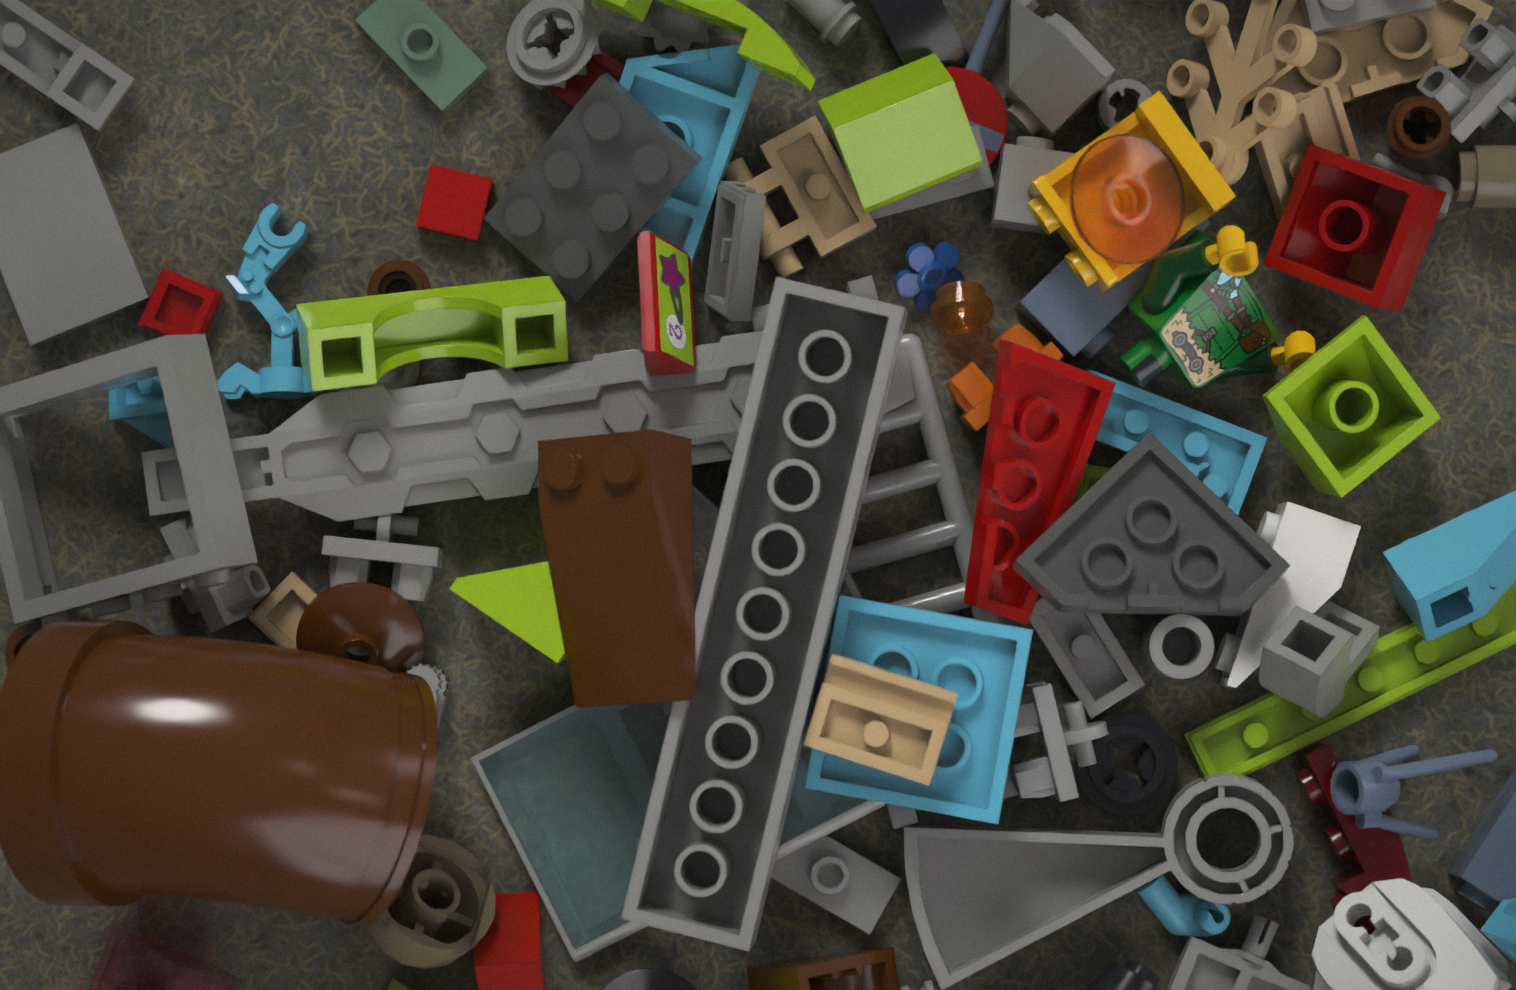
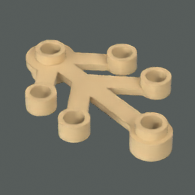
M1195 0L1188 8L1186 27L1191 34L1204 38L1222 96L1217 113L1214 111L1207 91L1210 76L1205 65L1180 59L1171 66L1167 75L1168 91L1173 96L1185 100L1195 132V140L1228 185L1236 183L1245 173L1249 161L1248 149L1273 130H1281L1288 127L1295 118L1297 102L1291 92L1268 86L1293 67H1302L1308 64L1316 53L1317 38L1315 33L1309 28L1289 23L1279 28L1273 39L1272 51L1260 59L1278 0L1251 1L1236 52L1227 27L1229 21L1228 9L1223 3L1214 0ZM1297 39L1296 47L1293 50V44ZM1255 97L1252 106L1253 114L1240 122L1245 104ZM1277 102L1276 110L1273 114V107Z

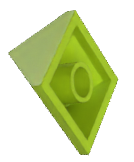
M935 53L817 101L865 214L983 166V160L955 82Z
M549 561L456 578L449 588L554 662L560 663L567 660Z

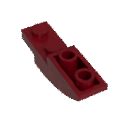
M1318 742L1297 753L1296 755L1303 768L1294 772L1296 780L1312 807L1319 803L1323 806L1332 826L1324 829V834L1334 855L1341 864L1350 860L1353 866L1351 870L1331 879L1338 892V895L1330 898L1333 910L1335 911L1336 905L1342 898L1351 893L1362 891L1372 882L1399 878L1412 882L1406 853L1399 833L1380 828L1359 829L1355 824V815L1342 814L1336 808L1330 792V783L1338 761L1329 744ZM1389 808L1382 812V814L1392 816ZM1370 915L1359 918L1354 924V927H1363L1369 935L1376 930L1370 921Z

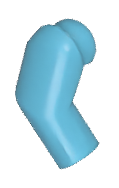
M1164 874L1135 889L1164 928L1174 935L1208 937L1222 933L1230 924L1231 914L1227 904H1215L1198 898L1194 894L1178 893Z

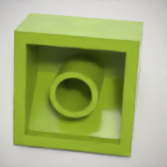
M1364 315L1359 317L1262 395L1280 443L1318 493L1343 498L1441 418L1374 325Z

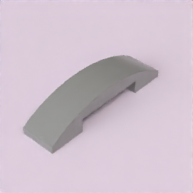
M0 0V65L100 132L135 82V79L21 1Z

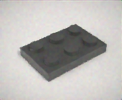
M606 73L599 76L483 219L542 272L550 276L571 298L579 303L589 295L702 160V157L613 77Z

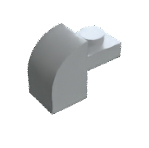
M1328 600L1314 614L1296 605L1262 646L1259 683L1264 689L1318 717H1325L1343 700L1345 683L1378 643L1380 626Z

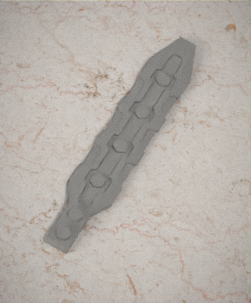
M763 331L722 336L718 343L695 346L696 369L694 372L686 374L650 376L649 372H646L643 353L639 349L597 354L594 355L592 361L516 372L512 368L471 372L466 374L465 379L387 390L384 385L320 394L269 434L230 439L244 503L281 498L341 522L402 513L404 507L476 496H482L485 500L528 495L532 488H539L538 441L648 429L691 438L692 465L732 460ZM899 348L884 414L915 398L908 350ZM176 448L141 452L150 516L190 511Z

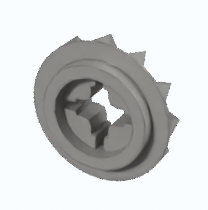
M533 0L528 3L516 16L507 37V57L514 72L521 79L540 90L549 85L565 89L567 80L576 74L587 76L586 64L592 55L602 54L598 39L599 34L605 29L597 17L596 9L587 0ZM556 24L558 29L569 38L560 43V52L557 53L558 57L545 47L554 42V33L557 32Z

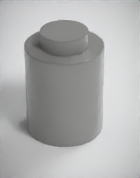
M1167 614L1154 619L1148 624L1141 637L1140 650L1144 662L1156 674L1168 678L1187 679L1197 676L1210 664L1214 653V640L1211 631L1200 619L1188 614Z

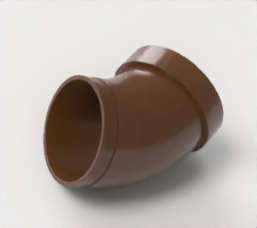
M60 621L51 623L41 628L24 644L9 668L0 691L1 849L19 883L32 896L48 904L119 907L134 903L147 894L244 904L322 919L333 917L338 918L345 924L363 927L370 925L385 912L400 889L414 858L424 827L432 793L437 758L438 726L433 693L429 684L421 676L406 672L392 673L381 666L322 653L246 641L154 635L145 627L130 621Z

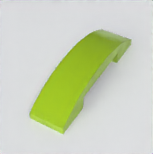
M653 0L587 1L643 23ZM654 0L744 36L737 53L753 68L807 90H812L816 78L802 58L764 20L737 0Z

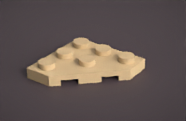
M1300 0L1280 1L1273 15L1260 59L1272 51L1274 36L1283 25L1290 23L1305 27ZM1436 0L1437 6L1430 11L1317 34V49L1313 59L1305 66L1293 67L1268 87L1285 90L1295 95L1299 92H1309L1318 88V84L1329 81L1337 84L1342 102L1345 104L1419 81L1432 67L1440 64L1450 71L1458 69L1465 64L1469 53L1459 45L1461 35L1476 19L1482 18L1487 21L1493 7L1480 0ZM1297 39L1293 44V50L1296 47Z

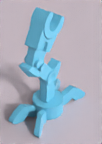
M274 203L263 209L242 248L246 255L238 277L236 278L235 275L226 276L227 286L236 299L251 301L270 324L272 330L271 366L260 368L258 373L237 362L227 369L217 380L218 391L223 393L224 397L229 401L242 400L246 391L257 399H300L316 397L324 391L332 393L350 390L349 387L312 391L303 368L294 366V336L298 332L296 308L287 313L266 285L269 278L307 240L309 229L306 224L299 221L290 234L286 236L275 235L273 233V226L279 219L282 211Z

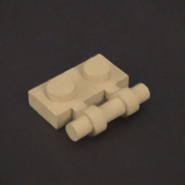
M816 115L760 145V151L770 167L769 170L753 177L743 157L730 162L725 174L727 181L742 182L746 184L745 187H751L756 190V193H762L766 196L781 188L798 218L781 227L766 200L759 253L764 261L771 260L780 278L787 279L804 269L793 249V246L809 238L821 260L876 230L877 226L869 212L864 213L848 173Z

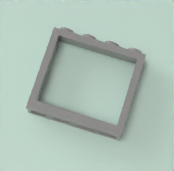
M205 334L165 335L0 387V564L14 624L41 620L43 628L51 623L60 621H81L79 611L89 608L92 610L93 618L111 615L132 609L129 597L142 594L144 604L183 595L181 583L195 580L197 590L227 584V582L232 581L229 570L258 563ZM159 375L200 553L59 592L19 418Z

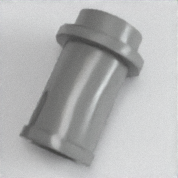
M783 0L789 3L821 32L819 40L824 44L831 41L836 47H840L862 22V18L855 12L857 5L852 1L845 4L842 0Z

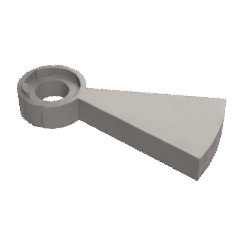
M1217 772L1205 775L1203 779L1198 778L1186 784L1173 797L1164 814L1161 833L917 823L904 826L905 873L911 910L921 944L940 989L943 990L1169 871L1174 874L1184 888L1203 900L1215 904L1229 905L1233 902L1240 904L1253 901L1264 895L1266 890H1271L1282 879L1288 867L1287 861L1291 860L1294 846L1293 831L1290 827L1291 822L1285 807L1265 786L1257 780L1241 774L1237 776L1235 773ZM1221 808H1235L1247 813L1253 819L1258 832V843L1254 854L1244 864L1235 868L1220 869L1208 864L1200 856L1196 845V834L1200 823L1209 813Z

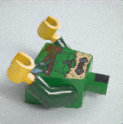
M1228 225L1218 232L1217 244L1200 230H1197L1179 248L1162 252L1156 257L1142 288L1130 300L1128 309L1146 336L1118 359L1128 374L1141 387L1147 385L1169 367L1190 387L1201 388L1209 382L1230 377L1277 372L1280 365H1285V372L1288 375L1316 353V342L1314 337L1308 332L1296 331L1286 338L1284 346L1277 345L1275 341L1281 335L1244 278L1245 275L1252 273L1258 267L1257 244L1254 242L1245 243L1244 231L1237 226Z

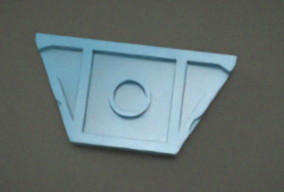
M741 44L628 58L619 81L620 85L702 157V160L642 230L651 231L684 250L691 260V272L716 203L718 184L720 185V181H723L761 72L753 68L737 53Z

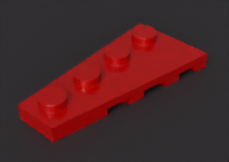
M1000 339L964 603L1028 625L1039 593L1012 567L1015 560L1071 507L1114 390L1115 382L1016 343Z

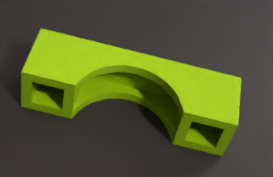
M550 276L296 304L301 366L312 391L377 384L385 373L398 366L431 358H475L495 363L503 368L568 361L566 302Z

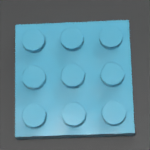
M839 595L825 676L831 654L836 653L958 692L959 695L932 782L929 786L812 748L805 788L999 824L1033 629Z

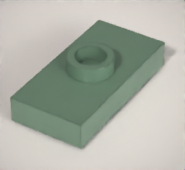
M375 0L355 19L357 25L443 114L489 72L488 67L423 0Z

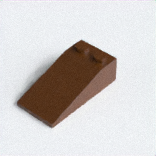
M648 429L538 441L539 510L576 707L589 708L696 701L691 438Z

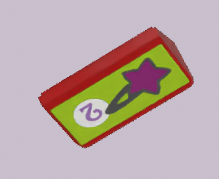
M642 231L640 236H637L642 348L646 372H649L650 376L692 373L696 369L690 257L684 250L651 231Z

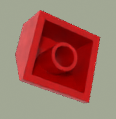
M1308 144L1263 264L1378 309L1401 312L1447 191L1334 151Z

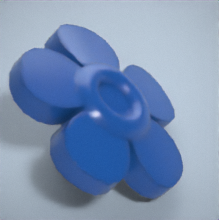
M946 241L940 242L933 251L925 243H917L911 246L906 252L905 260L912 269L902 270L896 275L894 285L897 292L903 297H913V303L919 310L929 311L935 309L941 302L940 290L946 295H954L960 290L964 282L963 273L954 268L960 259L958 249Z

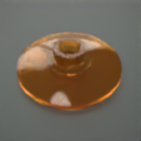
M1118 134L1097 141L1082 154L1071 176L1069 206L1079 235L1092 251L1113 263L1133 265L1155 259L1172 245L1184 219L1185 191L1176 165L1160 146L1142 136ZM1113 192L1120 199L1121 204L1118 212L1113 204Z

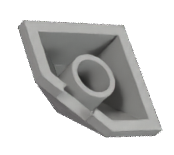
M1010 0L1006 17L1004 97L1012 105L1006 112L1011 120L1027 136L1033 137L1039 133L1043 138L1051 140L1103 91L1115 69L1069 21L1059 14L1055 13L1052 17L1048 15L1042 19L1033 12L1039 6L1036 0Z

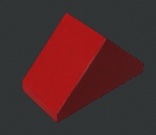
M538 891L495 894V917L485 936L474 947V968L478 990H547L541 906Z

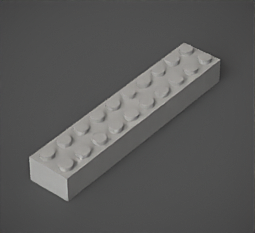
M780 277L775 279L695 610L696 701L673 702L621 919L749 951L756 942L906 324L908 311L905 307Z

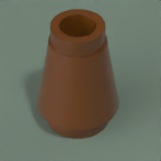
M1412 96L1400 101L1392 109L1387 121V145L1394 154L1400 157L1416 160L1431 158L1443 150L1451 134L1450 118L1444 107L1434 99L1425 96ZM1403 126H1409L1416 131L1418 136L1417 144L1412 142L1410 136L1404 133Z

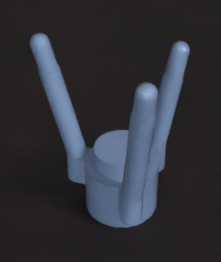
M1408 745L1358 761L1339 762L1331 777L1330 792L1332 800L1342 814L1355 815V824L1359 829L1380 828L1415 838L1435 841L1439 836L1436 829L1382 814V812L1386 811L1389 806L1395 804L1400 795V779L1493 762L1497 759V752L1493 749L1393 765L1418 755V747L1416 745Z

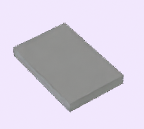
M78 122L0 154V272L29 344L34 348L146 303L151 296L87 137Z

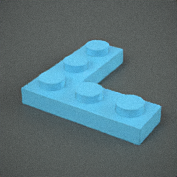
M1091 369L1086 370L1089 373L1116 383L1095 442L1127 454L1150 432L1237 515L1239 514L1267 437Z

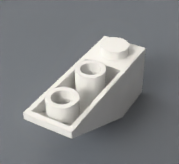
M1288 501L1278 504L1275 513L1269 511L1264 513L1257 534L1289 563L1290 567L1241 616L1235 635L1228 632L1224 634L1214 662V668L1223 671L1219 685L1237 688L1260 666L1262 646L1296 605L1314 614L1341 588L1361 526Z

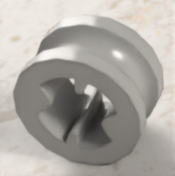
M1121 79L1108 85L1099 97L1096 106V117L1102 130L1106 132L1117 124L1113 120L1116 116V109L1108 105L1111 97L1116 95L1117 99L1121 101L1125 93L1131 94L1137 98L1135 103L1136 109L1138 105L1152 96L1149 88L1140 81L1132 79Z

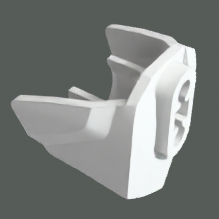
M1403 878L1375 881L1362 891L1351 893L1342 898L1336 905L1334 914L1319 926L1311 954L1316 967L1313 990H1508L1513 986L1508 979L1507 960L1449 900L1434 889L1421 888ZM1370 915V921L1376 930L1369 935L1363 927H1354L1355 922L1359 918Z

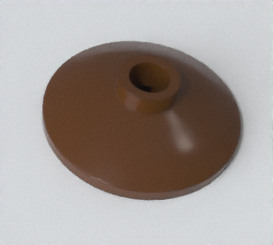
M350 582L336 585L323 591L308 604L299 620L296 647L300 650L381 666L392 673H408L407 670H411L413 665L419 666V663L422 661L425 633L417 612L401 595L381 585L367 582ZM353 646H362L370 654L358 656L350 653L348 649Z

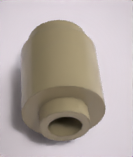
M1472 144L1469 151H1455L1451 165V184L1454 190L1453 201L1467 202L1469 208L1516 209V145Z

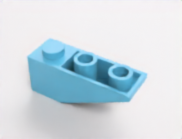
M1516 490L1382 552L1393 594L1426 642L1432 641L1485 616L1516 581Z

